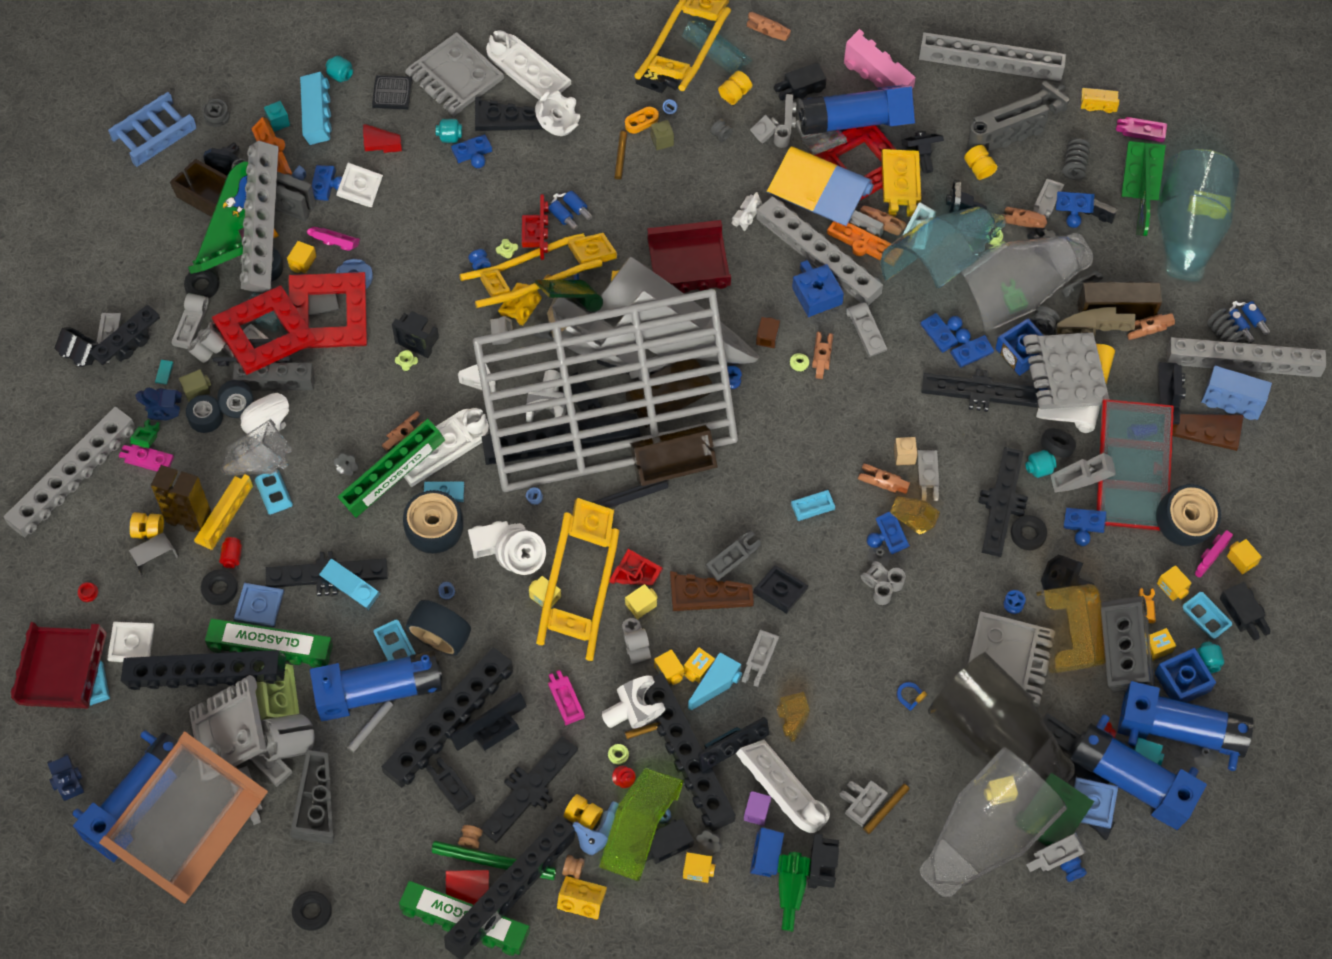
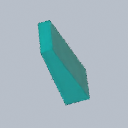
M161 360L155 383L167 385L174 365L172 361Z

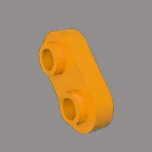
M645 107L629 115L625 119V129L629 133H639L651 127V124L658 122L659 113L657 109Z

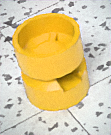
M736 71L729 77V80H726L718 88V91L724 100L731 105H735L742 98V95H745L752 88V82L746 74Z
M984 145L973 147L964 156L966 163L972 168V172L978 180L993 175L997 170V164L992 157H989V153Z
M134 512L130 520L131 538L144 539L147 536L148 539H151L163 533L164 517L162 514H150L149 516L146 513Z
M576 794L569 802L563 817L572 823L578 822L584 827L593 830L602 815L603 809L594 803L588 804L587 799Z

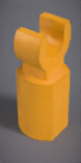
M1140 588L1138 596H1144L1148 623H1155V605L1152 600L1155 591L1150 589L1149 596H1146L1143 593V588Z

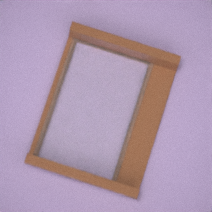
M184 732L174 748L107 835H104L99 844L185 904L268 791L191 735Z

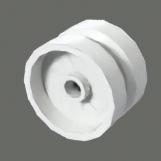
M512 528L502 533L498 538L495 546V555L499 564L506 570L527 575L534 573L541 567L545 560L546 548L543 540L536 533L521 528Z

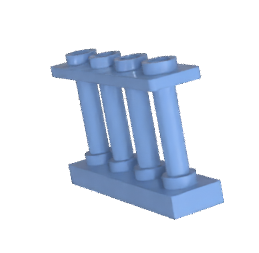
M169 92L159 96L156 100L143 106L142 109L129 115L126 119L108 130L113 142L120 138L131 150L129 154L132 163L136 167L196 129L194 118L190 114L182 118L171 106L174 103ZM165 109L176 123L167 127L156 114ZM150 119L161 130V133L152 137L141 124ZM136 129L147 142L137 147L126 134Z

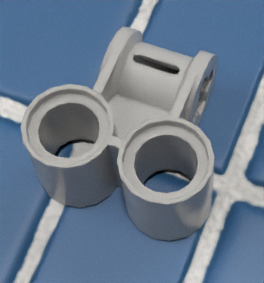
M213 321L209 323L206 329H201L198 332L197 338L188 347V352L202 363L208 361L213 353L217 354L221 351L226 343Z
M874 561L871 564L872 567L860 576L865 584L874 589V601L879 605H886L891 600L892 592L900 591L903 588L906 575L900 568H892L888 571L881 563ZM892 578H897L900 581L894 582L892 581ZM882 591L887 593V595L883 596L880 595L878 592Z
M635 618L626 619L622 624V629L627 646V654L630 655L631 659L630 664L650 660L649 641L645 629H642L639 620Z

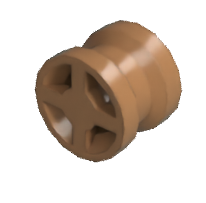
M462 826L461 831L463 834L459 838L458 844L463 847L478 849L480 845L478 840L482 836L483 831L475 826Z
M568 854L562 874L564 876L572 875L575 879H580L585 859H575L573 855Z

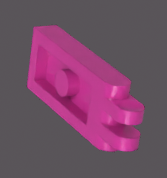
M1131 117L1118 119L1116 131L1123 132L1124 136L1163 143L1167 129L1166 123Z
M314 226L307 230L308 235L322 240L324 244H335L347 251L358 247L360 241L358 238Z
M134 444L131 447L123 445L122 451L128 453L120 452L118 455L125 458V463L153 471H158L160 465L170 467L174 459L172 454Z
M1228 530L1222 536L1220 534L1217 535L1212 543L1214 545L1212 549L1207 548L1201 556L1203 561L1195 571L1196 577H1202L1228 545L1233 536Z
M558 670L556 671L558 679L555 680L553 673L548 674L551 681L548 683V686L565 725L585 718L568 676L563 677L561 671Z

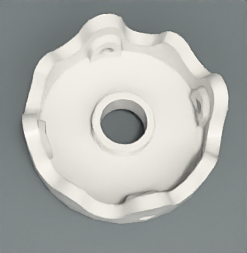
M548 90L537 101L535 106L536 117L542 128L556 136L570 134L579 125L580 114H576L574 111L576 105L575 98H566L562 96L560 91L550 93Z

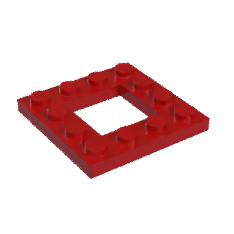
M875 125L847 129L834 136V139L837 136L839 138L833 141V143H828L832 147L831 149L827 150L820 144L814 148L815 150L811 149V152L814 153L812 154L847 169L838 157L862 143H865L881 163V152L883 149H897ZM836 141L845 142L843 144L833 146ZM882 166L864 176L871 179L874 185L870 195L883 188ZM867 194L865 197L862 196L860 200L868 197L869 195Z
M365 272L289 275V298L308 327L309 295L346 294L347 327L309 328L316 338V343L306 348L367 346Z
M281 285L212 316L213 323L246 375L316 343L313 333ZM274 311L288 334L254 349L240 326Z

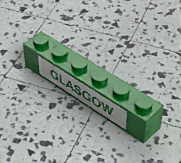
M429 419L425 420L337 497L352 515L357 518L445 441V438Z
M212 618L205 638L207 647L213 652L220 653L222 650L229 651V653L279 650L291 664L301 665L306 663L313 668L328 665L333 647L331 637Z
M412 881L408 882L399 902L400 910H402V914L410 918L418 916L422 918L424 923L432 926L434 923L442 925V929L447 932L473 906L470 903ZM503 916L481 941L486 947L494 948V946L502 948V952L507 955H520L530 929L528 925Z

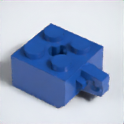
M808 260L801 262L800 270L802 273L793 277L792 287L807 316L811 317L842 305L844 293L828 264L813 269Z

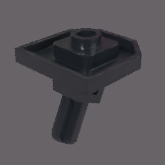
M918 131L913 136L901 139L902 145L907 147L914 146L915 151H919L923 173L933 172L930 157L932 153L931 143L944 141L943 135Z
M232 142L227 148H211L204 152V162L206 165L228 176L233 162L240 159L236 156L239 146Z
M960 180L953 181L950 194L946 196V205L949 206V225H955L958 213H967L970 210L984 215L987 206L974 201V196L962 192Z
M1059 554L1048 561L1041 578L1045 593L1069 601L1073 589L1091 594L1094 591L1095 584L1080 578L1079 573L1083 566L1082 562Z

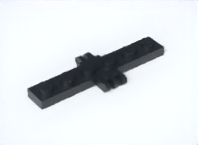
M976 369V375H972L971 379L924 373L921 393L969 399V410H973L975 403L977 404V411L981 410V404H983L984 411L988 412L989 402L1037 408L1038 399L1036 393L1039 392V388L991 381V377H988V370H984L983 376H980V369Z
M1004 447L995 489L990 488L989 491H980V496L982 497H979L978 502L985 504L987 509H991L981 553L1001 557L1010 514L1017 516L1025 515L1024 509H1026L1028 497L1015 493L1024 451Z
M328 551V559H325L324 552H320V559H316V564L266 567V586L274 588L316 584L317 597L322 595L321 589H325V596H329V588H333V595H338L337 587L319 575L330 559L337 562V558H332V551ZM386 558L337 562L363 581L388 579Z
M561 736L529 774L517 766L515 771L520 776L518 777L514 773L509 775L515 782L512 783L508 779L504 781V784L511 788L513 792L480 828L483 833L497 843L530 805L535 808L539 805L545 810L547 805L542 800L545 799L548 803L553 801L547 795L549 791L546 789V786L575 755L578 748Z

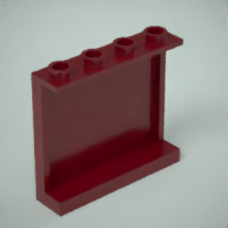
M721 220L647 228L652 271L679 291L687 293L690 290L698 289L703 291L714 287L724 289L727 286H731V274H729Z
M31 622L26 632V642L21 651V661L16 670V680L11 689V698L18 705L88 709L107 632L99 624H91L90 629L38 627L34 622Z

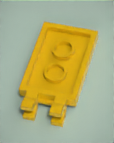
M883 149L881 152L883 202H889L888 214L896 217V212L899 210L898 205H907V217H912L917 208L916 203L921 202L919 151Z

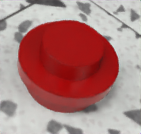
M86 582L80 585L78 597L81 601L91 602L97 598L98 588L95 584Z

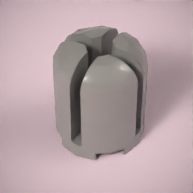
M294 714L261 720L266 750L258 755L264 756L267 760L266 762L302 756L306 754L307 750H312L315 734L314 730L310 729L313 726L310 719L305 715Z

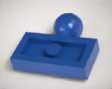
M485 134L451 146L458 163L471 159V164L475 168H482L485 165L483 154L492 152V147Z
M316 165L312 181L313 194L316 200L329 201L332 187L338 191L342 176L334 179L336 172L334 166Z
M1058 191L1056 210L1071 211V214L1066 219V223L1071 228H1077L1081 224V217L1078 215V212L1093 213L1095 194Z
M935 313L921 322L923 329L942 353L958 344V340L951 330L958 331L961 329L963 322L960 317L952 316L947 324H945L939 315Z
M962 328L956 332L955 337L959 343L964 345L953 349L951 355L959 367L962 368L992 354L994 349L985 335L970 341V332Z
M1066 508L1064 528L1080 530L1075 535V542L1079 546H1086L1091 540L1088 531L1104 533L1107 512Z
M894 510L875 518L882 533H871L867 537V544L870 547L877 548L885 540L890 553L894 554L910 546Z

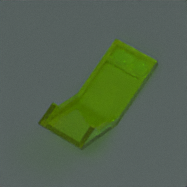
M644 768L618 805L599 865L600 868L640 881L657 824L673 800L678 801L684 780Z

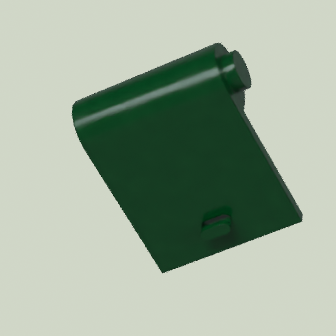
M535 280V284L549 298H576L590 312H597L603 306L602 297L584 280Z
M1050 773L1026 811L1021 810L1015 821L1018 822L1016 827L1043 845L1048 846L1073 834L1095 801L1053 773Z

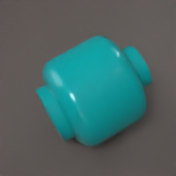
M334 56L326 63L327 75L338 82L348 81L353 74L352 64L341 56Z
M442 119L440 124L436 125V136H439L440 141L443 143H457L459 138H462V124H459L457 119Z
M1046 450L1032 453L1028 456V462L1025 463L1026 470L1029 474L1032 473L1035 478L1050 475L1053 473L1054 468H1056L1055 457Z
M1212 642L1200 644L1196 651L1209 672L1216 673L1220 671L1224 665L1221 647Z

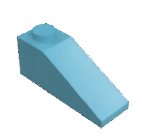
M330 559L319 574L368 610L380 595L379 591L333 559Z
M719 653L688 701V709L693 710L729 689L733 682L737 684L742 676V672H740L741 664Z

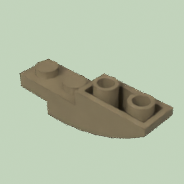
M1116 307L1083 311L1057 323V335L1093 332L1094 336H1096V330H1135V314H1116Z

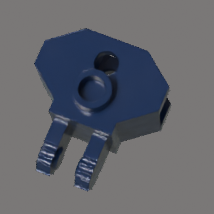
M149 387L145 388L144 391H138L136 399L145 405V411L148 412L147 418L151 420H170L179 416L180 407L175 405V403H181L182 393L177 390H166L163 388L155 390Z
M68 753L58 760L47 762L53 777L49 779L54 791L58 789L64 801L84 793L80 781L83 777L79 768L74 767Z

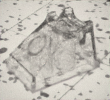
M269 419L227 446L221 471L225 475L229 474L231 476L244 474H270L273 476L278 473L276 468L285 469L288 467L289 464L285 459V455L292 452V448L277 430L276 424Z

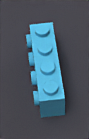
M321 72L300 77L303 136L309 145L330 140V132H332L329 122L331 117L328 104L330 103V96L328 94V89L330 88L327 78H324Z

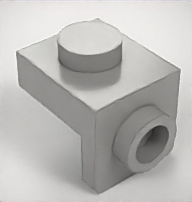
M765 115L750 131L763 144L774 134L775 128L781 124L774 117L770 118Z

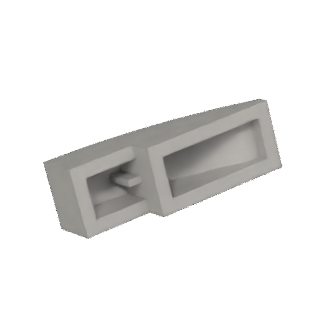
M1102 453L1088 461L1081 459L1050 476L1054 492H1063L1105 480L1116 475L1112 457Z

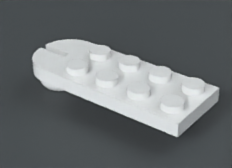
M501 30L493 32L494 37L490 35L486 48L488 59L538 100L548 90L550 93L556 91L562 93L571 85V80L516 36Z
M481 409L461 410L435 426L441 432L445 441L404 476L411 487L482 443L481 436L489 434V425L486 415H483Z
M765 740L747 745L737 751L736 754L741 759V762L747 766L755 779L763 785L768 794L778 803L781 810L788 815L796 826L806 832L815 833L826 824L830 816L827 806L812 797Z

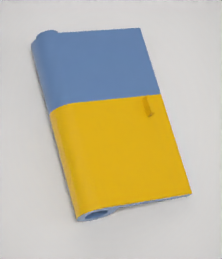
M791 146L767 193L847 226L861 197H865L867 194L870 195L874 185L869 178Z

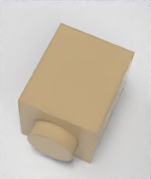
M915 437L895 439L894 455L896 465H912L916 463L917 446Z

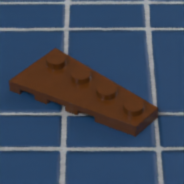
M1180 414V424H1173L1172 436L1237 451L1244 416ZM1161 424V429H1160V433H1161V434H1163V425H1164V424Z
M670 571L673 611L754 606L753 590L750 584L732 581L722 582L716 581L714 578L707 577V579L695 577V575L687 574L686 576Z

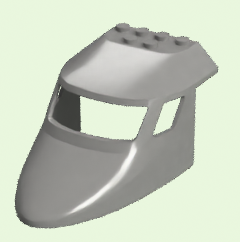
M629 257L601 294L603 306L597 312L684 295V293L635 258ZM554 298L547 315L549 322L597 312L588 311L573 298ZM690 301L641 311L639 316L642 323L705 309L696 302ZM631 314L623 315L615 327L604 319L561 328L562 339L633 325ZM712 316L643 330V340L648 341L713 327ZM721 322L726 362L738 364L757 362L759 355L743 339ZM634 333L566 347L576 353L586 354L634 344L636 341ZM715 335L649 348L650 351L657 354L656 357L649 359L716 346ZM637 351L597 359L617 366L639 362ZM712 354L693 359L718 362V355Z

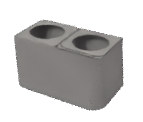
M164 533L129 550L137 566L169 550H173L176 558H178L175 549Z

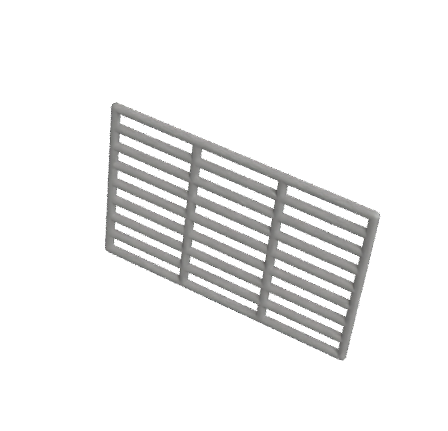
M714 289L480 336L473 339L503 492L634 465L635 462L633 457L585 467L584 457L628 448L632 442L706 425L710 430L729 427L730 436L713 440L714 447L733 444L738 441L717 295ZM709 298L710 309L640 322L639 312ZM631 314L633 325L562 339L561 328ZM712 316L713 327L648 341L643 340V330ZM553 330L555 341L483 355L482 344ZM629 333H634L636 343L567 358L565 356L564 347ZM715 335L716 346L649 360L646 358L645 349ZM552 349L557 351V360L487 374L485 363ZM635 351L638 353L639 362L569 376L568 365ZM712 354L718 355L719 364L654 378L649 377L648 368ZM560 368L561 378L492 393L490 391L489 382ZM636 370L641 371L642 380L572 395L571 384ZM720 372L722 382L654 397L652 395L651 386ZM563 386L564 397L494 411L493 400ZM640 388L644 389V399L578 413L575 412L574 402ZM723 390V401L658 415L655 413L654 404ZM565 404L567 407L568 415L502 429L497 427L496 419ZM647 407L648 417L582 431L578 429L577 421ZM726 408V419L661 433L658 431V422ZM570 423L571 433L501 448L500 437ZM650 425L651 435L582 449L580 439ZM573 441L574 451L505 466L503 455ZM576 459L578 469L508 484L507 473Z

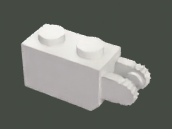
M497 521L491 525L475 526L469 529L468 534L474 559L495 554L496 542L500 535L512 528L525 529L524 525L520 523L508 525L507 521Z

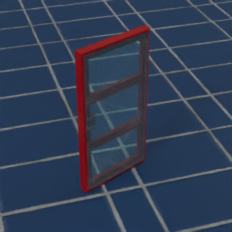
M1102 400L1100 454L1105 453L1112 457L1116 475L1098 482L1097 511L1107 512L1106 526L1160 531L1156 520V512L1160 501L1170 492L1174 406Z

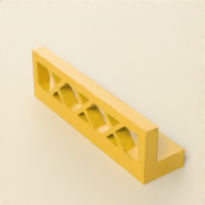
M244 474L242 479L236 476L233 478L194 539L195 543L210 550L214 549L253 487L250 476Z

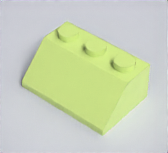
M286 664L284 681H276L275 684L257 682L255 693L261 720L299 714L293 665Z

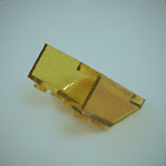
M1092 584L1036 592L1037 596H1044V602L1048 608L1052 610L1066 608L1073 649L1058 652L1054 658L1055 668L1049 669V672L1058 673L1104 665L1106 658L1101 615L1102 606L1098 588Z

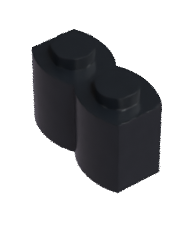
M64 327L60 331L54 349L59 352L60 356L72 359L75 365L85 367L92 365L94 358L90 355V351L99 343L74 328Z

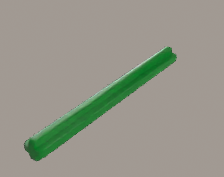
M434 841L432 845V853L504 870H507L517 860L439 841ZM549 867L540 878L554 880L556 869Z

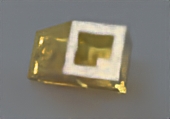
M898 496L890 513L921 535L935 527L940 511L926 501Z
M804 692L781 697L777 706L779 718L783 717L785 722L782 725L785 737L789 736L791 742L796 740L809 718L810 709Z

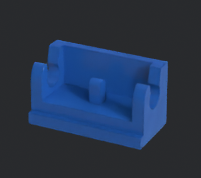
M761 828L757 832L750 869L751 874L767 877L777 874L784 833L766 828Z

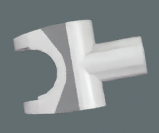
M556 370L545 371L543 382L561 378V373ZM559 387L528 393L527 404L564 397V393L558 392ZM565 404L546 409H550L555 417L566 414L567 407ZM541 410L527 412L526 422L531 423L534 415Z
M652 676L639 677L617 689L621 702L602 711L603 720L609 728L627 719L632 728H639L653 721L665 711L663 703L646 705L644 701L646 691L654 684Z

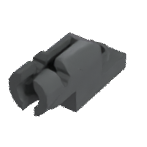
M751 530L745 532L705 564L716 581L761 546L759 539L748 545L747 541L755 535Z

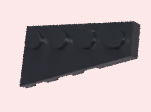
M475 97V131L544 129L540 125L536 117L535 108L516 107L515 104L511 103L505 105L495 100H490L489 102Z

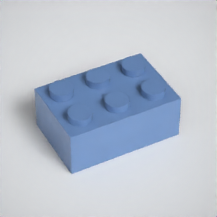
M1215 365L1207 382L1201 403H1205L1210 408L1224 409L1229 414L1237 413L1243 415L1249 420H1258L1267 402L1272 383Z

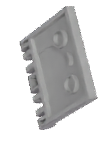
M457 32L414 62L405 71L415 82L425 77L419 86L425 89V92L433 99L436 98L439 104L450 96L451 98L444 103L443 108L448 110V113L453 117L475 101V97L479 98L504 79V74Z
M1093 332L1037 336L1035 334L1023 337L1026 352L1028 354H1040L1028 358L1029 364H1032L1030 365L1032 380L1035 381L1034 387L1048 388V390L1036 393L1039 409L1102 405V400H1110Z
M980 611L963 687L1039 707L1042 689L1027 684L1028 681L1041 685L1045 683V679L1042 676L1047 674L1049 661L1046 659H1050L1051 654L1046 650L1036 648V644L1045 648H1051L1055 631Z
M251 675L237 682L236 687L232 685L213 697L208 698L207 703L205 701L201 702L189 710L194 738L234 767L266 750L255 693L257 683ZM198 759L202 781H208L220 775Z

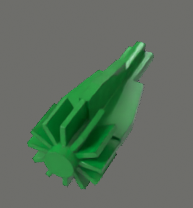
M789 852V856L779 855L777 872L779 874L780 907L784 909L781 929L783 931H794L795 911L800 910L806 889V880L810 874L811 858L802 857V853Z

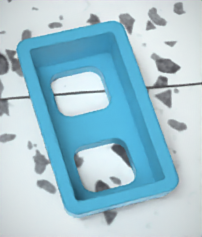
M275 469L255 478V483L268 514H274L293 506L279 470ZM271 475L275 476L277 481L275 484L268 487L264 486L262 481L264 478ZM280 491L283 499L272 503L269 495Z
M1199 592L1183 605L1184 612L1210 639H1216L1232 626V622L1203 592ZM1198 604L1206 610V613L1200 618H1197L1191 612V609ZM1211 619H1215L1221 626L1214 633L1210 632L1205 626Z
M398 620L389 622L374 630V634L388 661L394 660L392 654L399 649H404L408 657L416 654ZM395 632L399 641L387 645L384 636Z

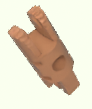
M749 12L747 27L783 41L789 38L790 29L767 17Z
M864 205L860 210L861 213L884 224L883 230L899 236L907 227L904 221L878 209Z
M1006 207L1005 212L1008 215L1003 214L999 218L1003 223L1029 228H1045L1047 224L1045 215L1012 207Z
M1159 314L1135 321V329H1140L1130 332L1127 335L1128 339L1132 340L1164 331L1167 327L1175 325L1173 314Z
M821 332L816 333L812 368H817L815 378L823 379L824 369L829 370L834 335L832 333H829L827 337L828 344L820 343L822 338Z
M418 411L386 435L389 439L382 444L386 452L394 445H398L415 430L410 423L419 417ZM401 431H405L406 435H402Z
M863 464V471L875 475V477L861 473L858 477L860 481L878 486L890 492L896 493V491L907 493L910 483L901 479L900 476L868 464Z

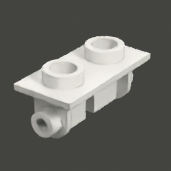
M758 192L754 196L750 195L745 198L740 206L741 210H738L732 217V224L734 226L741 225L745 231L753 222L757 209L763 205Z

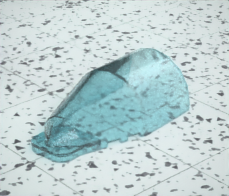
M1205 149L1185 150L1173 155L1165 166L1157 214L1159 216L1167 258L1166 273L1172 278L1190 282L1200 281L1203 277L1205 266L1231 227L1240 170L1235 162L1224 154Z
M977 206L926 218L883 251L880 262L884 280L888 281L919 258L928 268L936 288L939 289L977 260V254L979 251H984L985 243H990L997 232L1007 224L1005 216L992 214L984 208Z

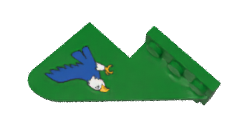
M1128 141L1121 197L1140 199L1136 235L1147 236L1150 200H1159L1166 145Z
M248 162L237 164L229 172L196 260L192 261L193 265L188 266L191 274L205 271L243 254L242 238L238 230L244 228L246 168Z

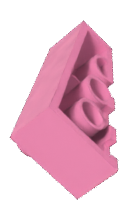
M860 29L846 42L844 64L849 70H855L863 79L872 81L877 88L904 84L912 86L913 89L916 77L899 62L894 63L886 51L882 53L875 47L876 43L872 39L868 41L863 37L864 32Z

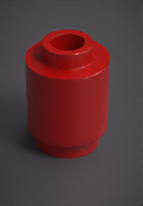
M228 537L222 543L219 562L223 567L232 569L240 564L242 545L239 539Z

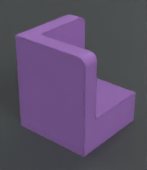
M752 791L745 810L744 821L765 826L771 804V796Z

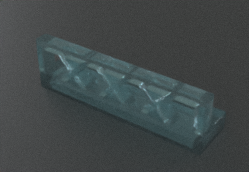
M689 21L682 37L701 51L712 29L701 21ZM717 34L707 53L708 57L732 75L736 71H740L743 65L750 64L752 61L750 57L719 34Z

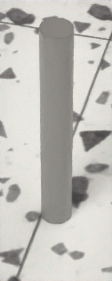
M386 701L350 743L347 747L350 751L355 752L391 709L393 704L390 701Z

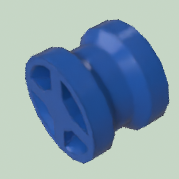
M483 249L475 250L468 256L469 261L473 264L472 268L474 271L491 266L490 260L486 258L487 253Z
M728 366L730 388L735 389L741 384V370L736 366Z
M1018 590L1009 591L1004 600L1005 610L1011 614L1020 613L1026 600L1024 594Z
M1080 857L1060 865L1061 869L1067 874L1066 879L1068 882L1079 879L1087 874L1086 869L1081 866Z

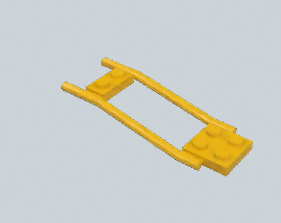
M680 0L648 57L635 73V78L641 79L646 70L650 69L651 72L659 75L681 79L682 82L678 88L680 91H684L698 72L719 30L731 12V9L726 7L729 0ZM681 10H683V13L716 21L692 67L687 63L656 56Z
M582 233L562 238L548 244V252L568 244L579 265L543 280H563L584 270L601 267L602 262L617 259V252L604 233L586 237ZM540 248L496 266L459 274L461 281L480 277L488 291L490 298L475 301L476 308L514 300L540 289L533 283L510 292V288L500 273L503 270L540 256Z
M577 498L574 503L573 514L564 513L543 603L536 644L544 645L548 627L552 631L584 641L588 640L585 659L588 661L594 660L600 619L619 537V530L616 528L611 529L614 510ZM568 533L570 536L603 547H609L592 622L590 619L559 609H551Z

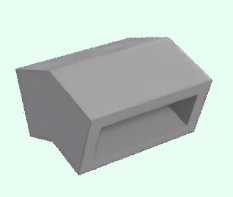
M506 316L499 319H490L491 334L513 330L512 320ZM514 339L492 342V345L507 344L514 341Z

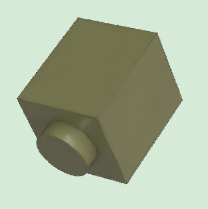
M668 120L651 124V139L656 151L674 146V133Z
M201 369L179 378L188 402L197 396L210 393L208 388L211 386L210 380L207 375L203 376Z

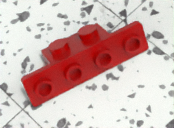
M540 194V215H522V248L540 247L541 260H544V253H548V242H545V239H548V228H545V226H548V214L545 215V212H548V201L544 200V194Z

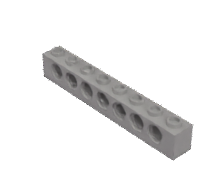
M923 32L919 60L1061 82L1066 54Z
M257 141L250 145L247 151L248 166L246 168L247 183L245 186L246 201L244 203L245 219L243 221L244 236L242 239L243 254L241 256L242 272L240 274L241 289L263 293L271 287L278 146Z
M772 196L757 209L756 219L815 267L818 268L828 264L839 286L860 303L865 302L869 306L882 294L883 284L878 278L870 275L864 267L859 266L849 255H845L840 251L837 245L830 243L823 234L815 231L808 222H804L794 211H790L785 207L782 201Z
M1171 337L1167 346V363L1203 368H1214L1216 365L1229 370L1321 377L1326 368V350Z
M114 407L3 516L7 525L24 538L28 534L34 533L37 525L42 520H47L51 515V511L56 506H61L65 501V497L70 492H75L79 487V483L84 478H89L93 473V469L98 464H103L107 456L112 451H116L126 437L128 438L133 434L136 428L133 420L117 407Z

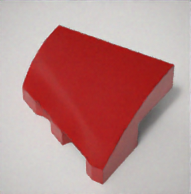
M367 124L363 125L365 151L383 150L384 153L402 151L400 134Z
M628 549L609 582L612 584L617 582L630 585H654L664 568Z
M489 870L446 871V895L474 905L489 889Z

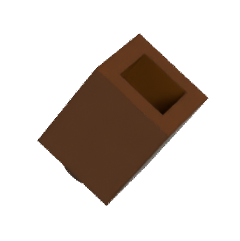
M761 317L756 345L775 349L780 320L771 317Z

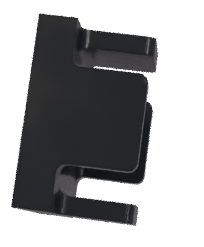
M413 311L409 316L403 313L399 320L395 319L392 323L395 343L426 358H429L432 354V347L439 338L438 328L433 327L429 334L423 332L422 330L427 324L428 318Z
M814 834L808 888H817V886L834 888L836 881L835 869L838 866L839 840L823 838L822 834Z

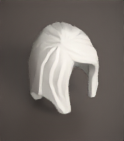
M272 393L251 403L244 409L241 415V428L243 431L253 437L262 438L283 430L286 427V423H281V421L289 412V404L286 397L279 393Z

